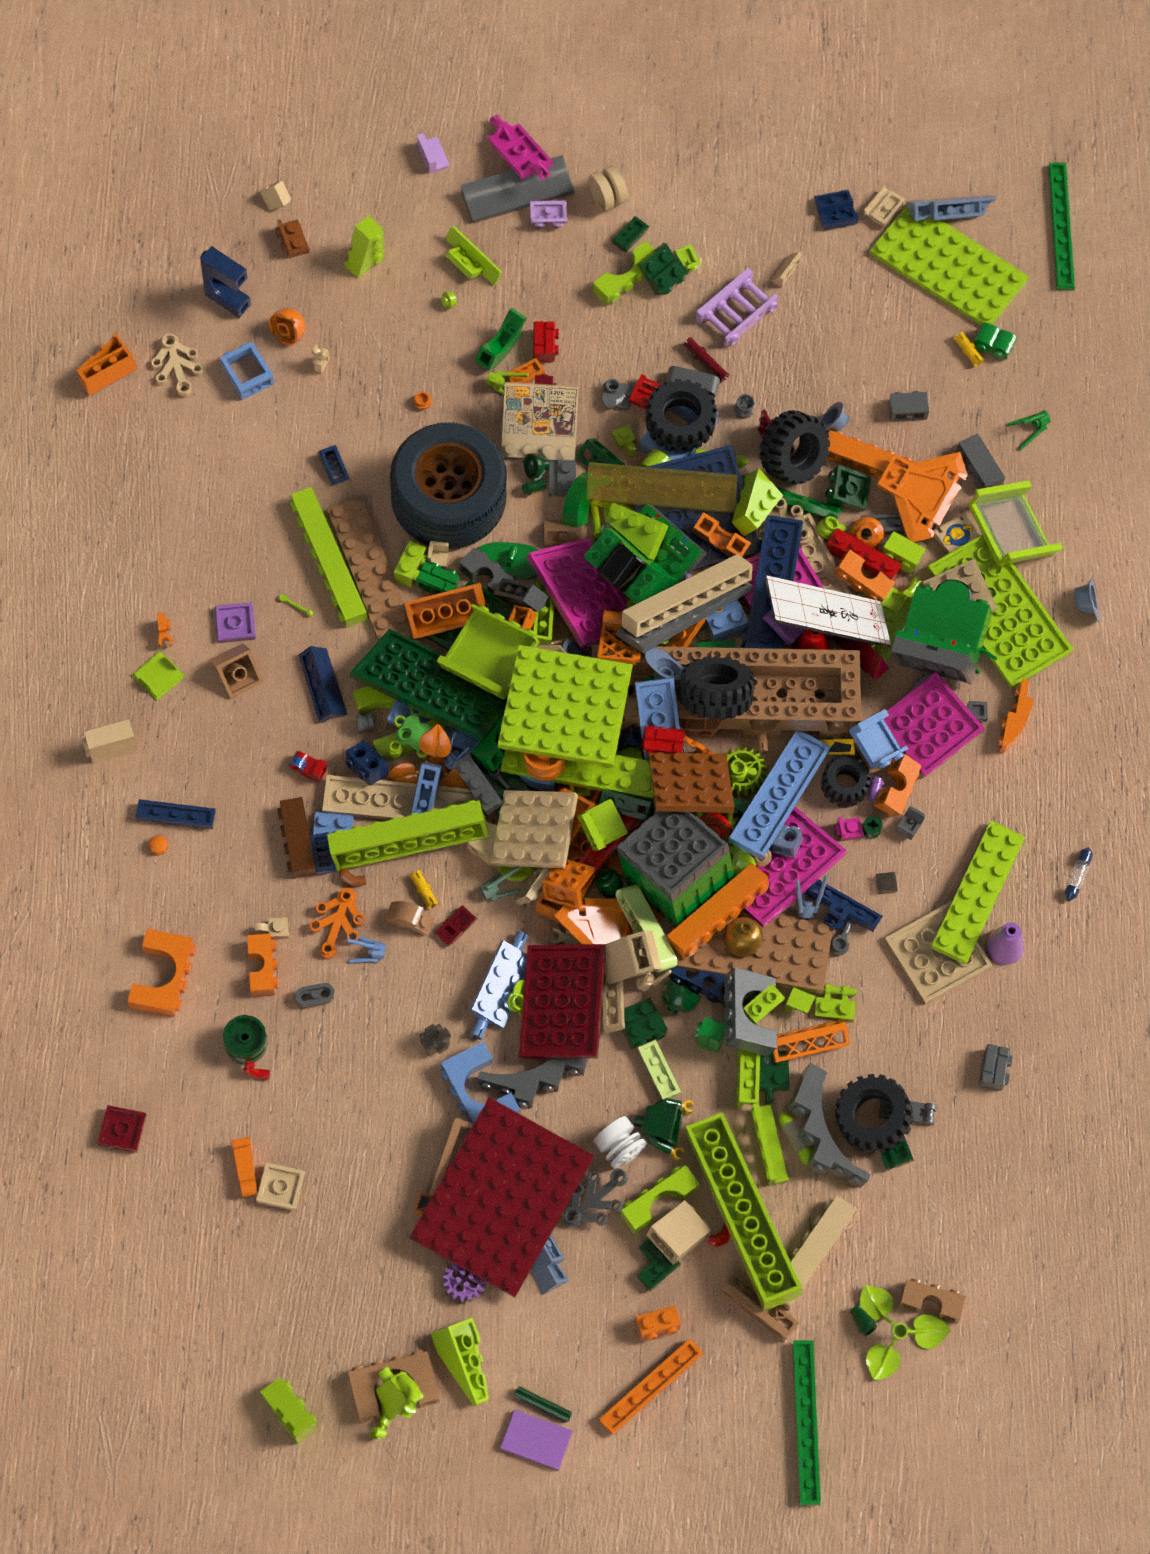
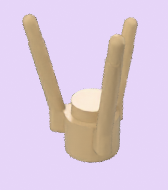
M668 970L656 979L653 973L647 972V974L640 975L637 978L636 985L638 989L647 991L651 986H656L659 981L667 977L672 971Z

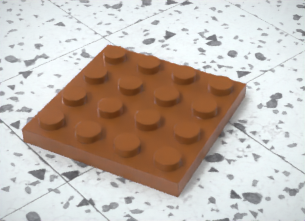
M649 753L648 759L655 811L734 812L726 754Z

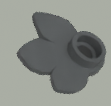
M609 379L603 385L604 394L602 402L609 410L614 406L621 410H628L630 408L628 396H631L634 389L627 383H619L616 379Z

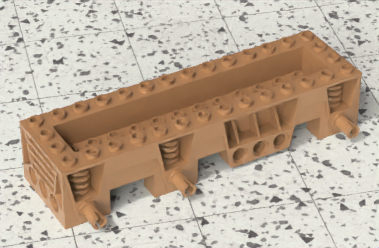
M592 645V658L598 657L599 645ZM836 646L831 647L830 650L654 647L668 653L684 668L696 659L719 656V658L728 657L731 660H738L741 664L744 663L753 673L754 692L751 707L743 715H737L733 719L726 718L725 720L701 718L697 714L693 715L689 710L687 711L680 701V680H677L674 685L680 729L684 730V735L687 737H713L718 729L742 730V738L756 739V753L761 755V750H763L764 755L768 753V739H780L782 730L818 731V740L854 739L849 730L861 722L860 650H842V647L839 646L838 650H836ZM618 647V648H616V649H614V650L617 651V652H619V651H621L622 649ZM607 652V653H605V654H603V655L611 656L612 654H610L609 652ZM642 652L640 662H636V665L632 667L629 688L634 690V694L627 695L620 735L630 725L640 728L634 682H642L644 677H653V669L646 662L645 653ZM629 654L623 655V657L632 658ZM778 691H784L787 694V696L785 698H779L776 695V693ZM816 692H822L825 695V697L823 699H817L814 694Z

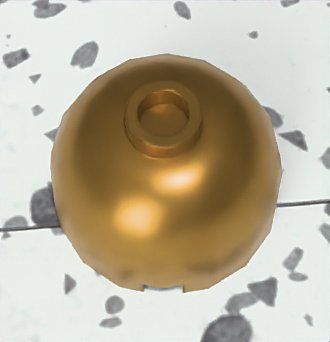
M747 917L731 921L724 935V943L727 945L728 951L735 956L743 958L753 953L756 954L761 949L763 942L762 928L756 921Z

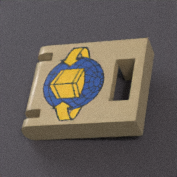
M965 513L960 514V518L957 516L939 526L938 530H933L936 532L934 535L935 539L946 554L953 552L980 536Z

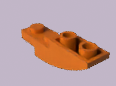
M1022 679L1020 685H1016L1014 696H1018L1017 702H1013L1011 712L1008 711L1007 717L1002 718L1001 729H1004L1003 735H999L997 746H1001L1000 753L1002 754L1015 743L1028 720L1034 701L1032 698H1027L1030 680Z

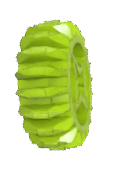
M737 746L735 752L730 748L728 754L723 753L726 754L728 765L735 760L747 761L744 763L748 768L757 769V776L752 781H750V777H747L741 783L730 780L732 794L737 792V797L740 796V793H743L745 797L748 795V792L752 795L755 794V789L759 791L765 781L764 778H767V772H765L767 771V765H763L765 763L764 758L759 759L760 753L754 755L753 749L748 752L746 746L743 750H740Z

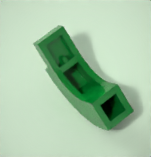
M513 308L509 309L496 335L488 343L481 346L474 361L488 371L498 366L520 338L523 332L521 329L527 317Z
M584 472L573 481L567 492L563 506L562 524L576 528L587 524L590 501L598 490L610 485V478L603 477L599 473L590 474Z

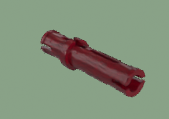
M692 337L686 340L688 343L684 342L683 346L694 355L696 360L702 362L717 376L720 382H724L726 380L725 377H729L730 374L706 352L704 347L698 345Z

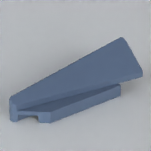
M984 195L906 201L913 221L930 217L931 220L983 216L988 205L996 200V196Z
M550 1235L532 1267V1272L541 1294H546L569 1281L559 1266L564 1257L552 1235Z

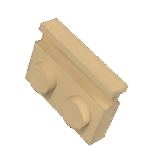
M884 186L865 208L863 214L868 215L871 220L885 228L904 205L905 199L892 190H887Z

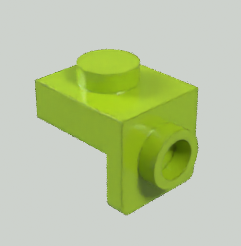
M692 244L673 251L676 258L681 260L689 272L698 269V264L702 263L701 259L698 260Z

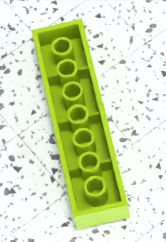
M470 800L465 804L449 805L442 809H430L420 814L412 813L407 817H394L389 821L373 822L370 825L354 826L349 830H336L331 834H327L331 857L337 871L343 868L350 869L489 837L480 800Z

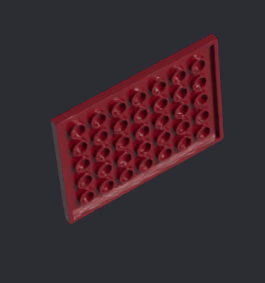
M489 1097L409 1239L516 1298L591 1164L594 1155Z

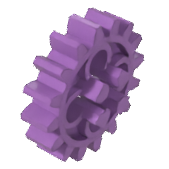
M451 1262V1269H445L448 1275H443V1280L447 1281L443 1284V1287L449 1288L447 1295L454 1294L453 1300L455 1301L459 1297L461 1303L464 1302V1298H467L469 1303L472 1301L473 1296L478 1299V1292L484 1293L482 1286L486 1285L487 1282L470 1273L468 1282L463 1284V1291L458 1292L456 1288L461 1286V1279H465L466 1270ZM458 1273L460 1277L454 1278L452 1274ZM476 1283L477 1287L471 1288L470 1284Z

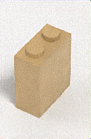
M129 719L84 732L86 739H82L85 753L87 758L91 757L92 763L137 751Z
M683 1201L652 1225L646 1236L672 1264H675L703 1242L712 1229L696 1213L693 1206Z

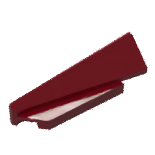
M832 633L833 640L839 647H842V650H860V668L865 674L868 672L874 681L889 670L883 657L864 639Z

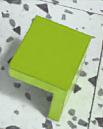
M793 987L786 1003L785 1011L792 1013L793 1009L808 1014L815 996Z

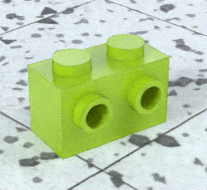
M893 531L881 553L901 563V570L913 574L922 560L926 549Z
M412 541L408 542L394 571V579L397 583L410 588L413 587L422 566L428 560L426 547Z

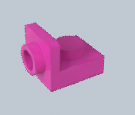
M838 817L837 823L834 824L836 836L839 835L840 841L863 838L864 834L859 817L846 820Z

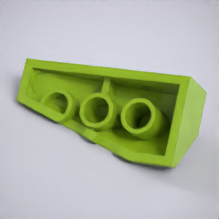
M473 1317L430 1333L437 1353L472 1405L476 1406L489 1400L486 1377L481 1371L480 1364L483 1362V1356L479 1355L478 1344L481 1343L480 1336Z

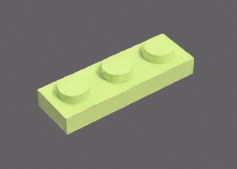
M654 1040L638 1047V1052L661 1099L673 1098L681 1094L657 1041Z

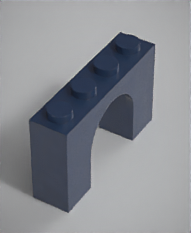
M211 246L200 256L205 296L240 318L251 306L250 297L239 290L240 286L248 279L247 269Z

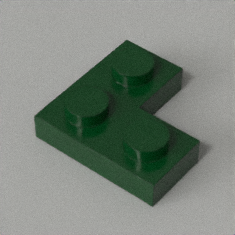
M649 1238L638 1248L651 1262L637 1275L638 1279L650 1292L681 1265L679 1261L672 1264Z

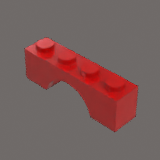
M839 528L835 530L828 541L827 548L831 555L841 560L845 553L852 550L865 560L862 565L871 572L873 577L881 571L895 581L900 573L901 563Z

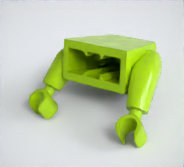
M389 1367L384 1368L378 1373L384 1384L376 1389L380 1400L381 1415L377 1424L379 1427L374 1426L370 1432V1437L376 1440L386 1436L387 1432L384 1429L389 1426L393 1418L399 1415L410 1418L411 1414L416 1410V1403L424 1397L417 1384L405 1372L402 1371L394 1376Z

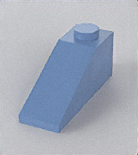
M425 761L421 764L411 814H420L433 809L443 765Z

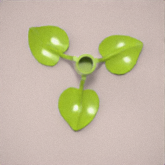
M865 1285L862 1289L860 1307L875 1321H878L882 1316L885 1321L892 1325L890 1333L893 1340L888 1348L883 1344H876L868 1350L866 1355V1363L874 1380L885 1379L899 1368L901 1356L897 1351L891 1349L897 1340L906 1338L908 1333H916V1343L922 1348L931 1349L938 1346L951 1332V1329L944 1321L927 1314L918 1316L914 1320L915 1330L908 1329L904 1323L896 1324L885 1315L891 1312L893 1308V1298L889 1292L869 1285Z

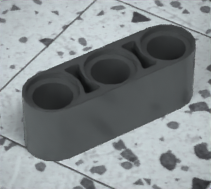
M678 366L669 367L665 382L669 380L675 382V379H681V381L688 379L692 380L691 383L694 384L698 382L701 384V388H707L710 391L709 396L712 395L714 398L720 383V379L717 376Z

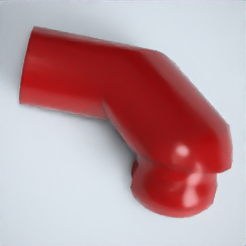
M252 1061L244 1063L243 1071L245 1074L253 1078L269 1080L270 1070L254 1068L255 1063Z
M725 1223L721 1233L708 1237V1244L710 1246L720 1247L728 1243L730 1233Z

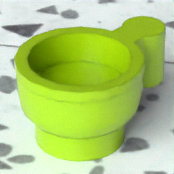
M832 516L822 519L816 526L817 533L824 539H830L837 528L843 531L846 530V527L839 525L837 519Z
M735 760L728 766L730 780L733 782H742L747 777H756L757 769L748 768L742 760Z

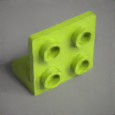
M612 799L577 815L593 851L604 848L606 844L628 833Z

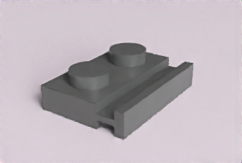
M549 460V496L566 497L571 484L576 479V460Z

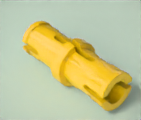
M964 332L957 334L954 340L961 347L962 353L967 355L973 363L974 367L978 366L977 363L979 365L983 363L984 359L975 349L974 343L968 340Z
M417 870V874L413 872L410 878L417 888V894L422 897L427 909H432L431 906L434 908L439 903L431 891L432 887L430 884H427L421 871Z

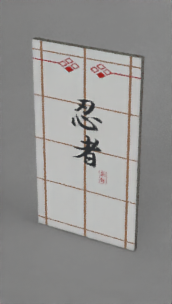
M766 576L765 580L775 623L890 648L891 643L881 601Z

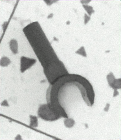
M499 767L496 769L497 773L495 774L488 770L491 779H497L506 790L511 788L500 775Z

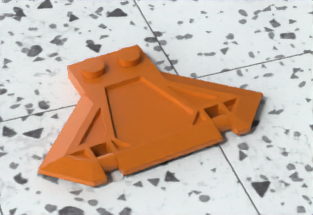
M960 452L911 463L894 454L876 486L894 496L906 537L915 543L933 538L936 532L931 528L933 525L940 526L961 488L957 481L959 479L964 481L967 477V472ZM948 473L952 475L951 479L946 477ZM923 519L927 521L925 525L921 523Z
M584 898V903L579 909L563 905L554 915L580 944H606L635 934L617 899ZM650 906L655 918L660 923L663 918ZM579 912H583L584 916H579Z

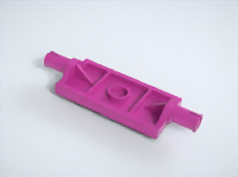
M498 114L493 115L490 118V123L496 128V131L488 136V142L521 179L535 173L541 180H544V177L548 178L550 172L547 168L553 166L551 158L519 123L512 126L504 122Z

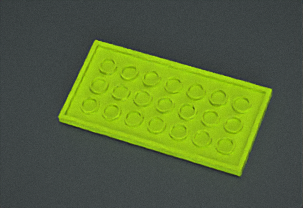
M908 206L903 209L870 250L872 256L981 326L984 322L993 325L1029 280L1028 275L944 221L931 220V217L913 221Z
M983 535L978 536L927 567L930 574L934 577L975 558L998 609L992 612L982 648L998 658L994 660L989 657L1011 689L1019 685L1022 679L1028 680L1073 653L1074 649L1014 564L1009 563L998 567Z

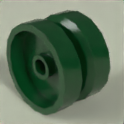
M236 1016L224 1028L223 1041L226 1053L236 1063L244 1064L246 1061L255 1063L266 1053L268 1045L266 1030L262 1022L254 1016Z

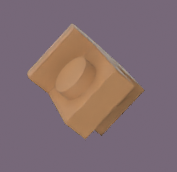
M396 901L391 902L385 920L398 928L409 927L424 936L428 935L434 917L423 911L424 908L416 904Z

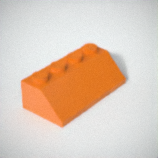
M477 583L404 602L413 638L416 639L463 627L474 611L471 604L485 606L481 584Z

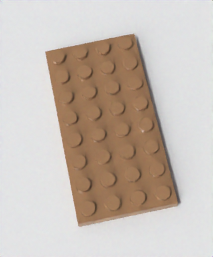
M741 910L740 914L735 918L747 917L753 919L744 910ZM779 914L764 928L760 925L763 932L761 949L756 954L753 953L743 958L730 953L727 945L724 943L726 928L731 921L735 920L731 919L721 931H717L712 935V938L707 943H703L695 954L689 955L685 960L674 951L677 957V967H683L687 969L686 971L697 972L700 970L725 975L734 967L774 977L778 987L789 989L794 987L802 991L823 994L833 928L826 925L824 921Z

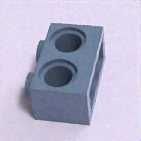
M783 825L769 850L795 859L803 840L802 830L795 826Z

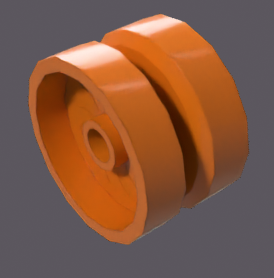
M524 753L525 768L535 779L541 781L553 780L559 777L565 770L567 760Z

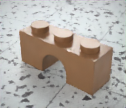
M910 1279L906 1280L899 1308L919 1313L922 1302L933 1300L940 1308L939 1319L958 1324L966 1296L961 1295V1292L957 1290L946 1291L942 1290V1287L939 1285L930 1284L928 1286L922 1284L920 1280Z

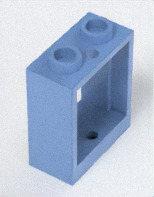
M253 342L243 344L238 349L226 352L220 357L221 367L241 400L274 385V376ZM252 354L262 369L263 374L241 384L230 364Z

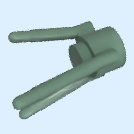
M521 867L512 869L502 877H500L501 874L498 872L488 881L484 882L480 886V890L485 899L491 898L492 901H495L499 898L519 893L520 889L497 894L500 891L497 884L513 875Z

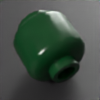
M603 869L595 877V884L600 894L604 897H615L616 891L623 888V882L618 872L614 869Z

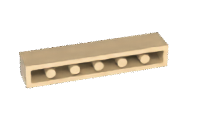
M838 1195L834 1200L830 1198L824 1207L826 1210L824 1215H818L813 1223L815 1226L813 1231H807L802 1239L804 1244L801 1248L796 1247L791 1255L793 1258L791 1264L802 1286V1290L856 1213L857 1208ZM796 1299L783 1303L781 1306L789 1310Z

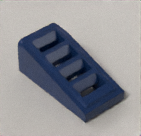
M336 445L318 452L320 461L332 486L350 479ZM334 455V457L326 460V456ZM335 460L337 461L336 464H333V465H330V466H329V464H328V463H330V462H332V461H335ZM340 467V470L331 472V469ZM343 474L342 477L334 479V475Z
M329 832L309 835L317 876L336 872L327 836ZM326 840V843L315 845V841ZM316 849H328L327 851L316 852ZM329 855L328 859L318 860V857ZM330 863V866L319 868V865Z

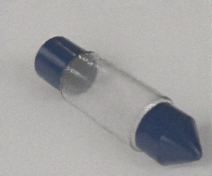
M1089 847L1081 849L1074 863L1064 892L1067 901L1077 898L1079 891L1082 889L1093 857Z

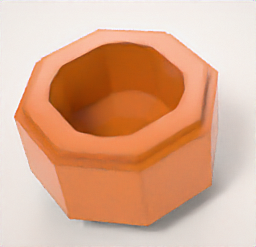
M160 835L152 837L148 843L151 853L157 856L165 854L168 849L166 838Z

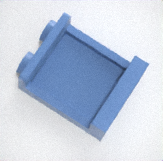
M886 709L860 722L849 730L872 770L878 766L880 769L891 764L889 761L891 759L894 762L904 756L903 752L908 749L907 746L900 748L883 720L889 716Z

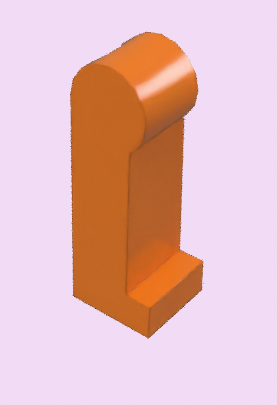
M250 1137L232 1140L242 1197L258 1195Z

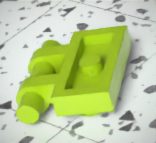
M825 983L824 998L816 997L814 1018L853 1022L856 1001H849L848 996H856L857 989L849 988L846 985L837 987ZM838 994L842 995L841 1000L831 999L830 995Z

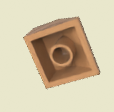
M244 643L210 659L215 674L230 699L264 682L250 649Z

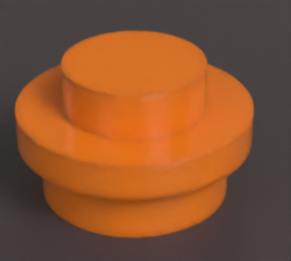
M418 392L413 398L414 406L420 410L429 408L432 402L430 395L426 392Z

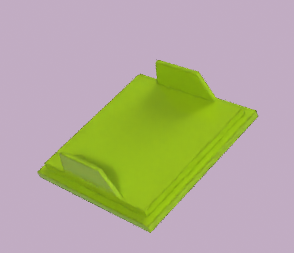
M160 651L131 675L156 700H159L185 677Z

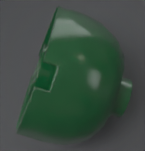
M670 979L666 980L662 989V1000L668 1006L667 1010L676 1015L678 1012H691L702 998L699 994L691 992L688 988L676 984V982Z

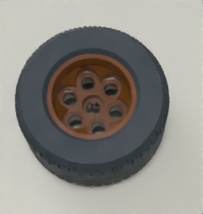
M441 422L440 424L429 425L415 431V433H412V435L404 440L396 451L390 469L392 509L403 529L414 539H417V541L425 545L428 544V546L430 541L449 543V548L451 549L468 546L485 538L496 527L503 515L506 505V464L497 445L480 430L469 425L466 426V424L463 425L462 423ZM438 470H443V471H445V472H444V473H438L437 471H438ZM456 472H463V474L457 475ZM427 484H433L434 486L428 487V486H426V485H427ZM465 487H470L471 489H470V490H464L463 488H465Z

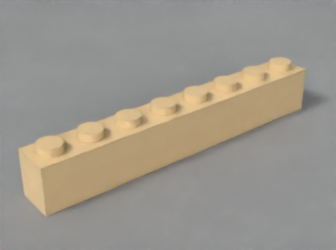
M734 555L622 611V627L635 637H639L752 580V564L740 555Z

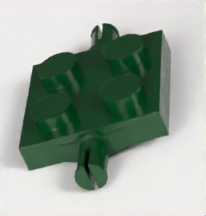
M778 1050L779 1057L786 1055L788 1051ZM773 1052L768 1056L760 1055L759 1090L765 1092L766 1104H773V1092L789 1090V1060L774 1062Z

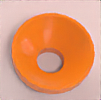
M862 517L852 525L850 535L875 549L884 539V529L877 519ZM865 528L870 529L872 532V536L868 540L861 537V531Z

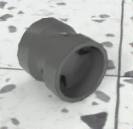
M742 394L737 398L735 413L738 417L747 419L752 416L755 405L753 397L748 394Z

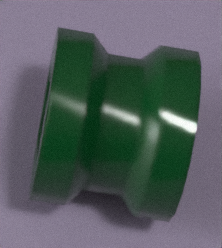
M869 816L865 819L862 830L866 838L875 839L880 835L883 827L881 819L876 816Z

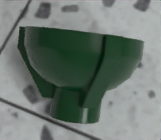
M529 453L523 460L524 471L527 477L533 479V481L539 480L545 473V470L549 469V461L538 454Z

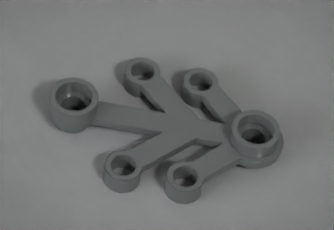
M622 1169L613 1170L610 1175L611 1181L595 1193L596 1185L600 1182L601 1175L597 1171L589 1172L585 1202L580 1206V1199L585 1194L586 1189L583 1185L579 1184L577 1189L581 1188V1191L576 1193L577 1189L575 1190L571 1207L564 1213L565 1223L570 1227H576L581 1222H595L599 1226H604L608 1220L605 1214L602 1212H598L596 1215L585 1213L590 1208L609 1209L614 1213L621 1212L623 1204L619 1200L602 1201L601 1199L617 1186L625 1185L628 1181L627 1173ZM593 1175H597L595 1180H592ZM623 1176V1179L618 1182V1178ZM619 1203L618 1208L614 1209V1205ZM603 1216V1220L598 1222L599 1217Z

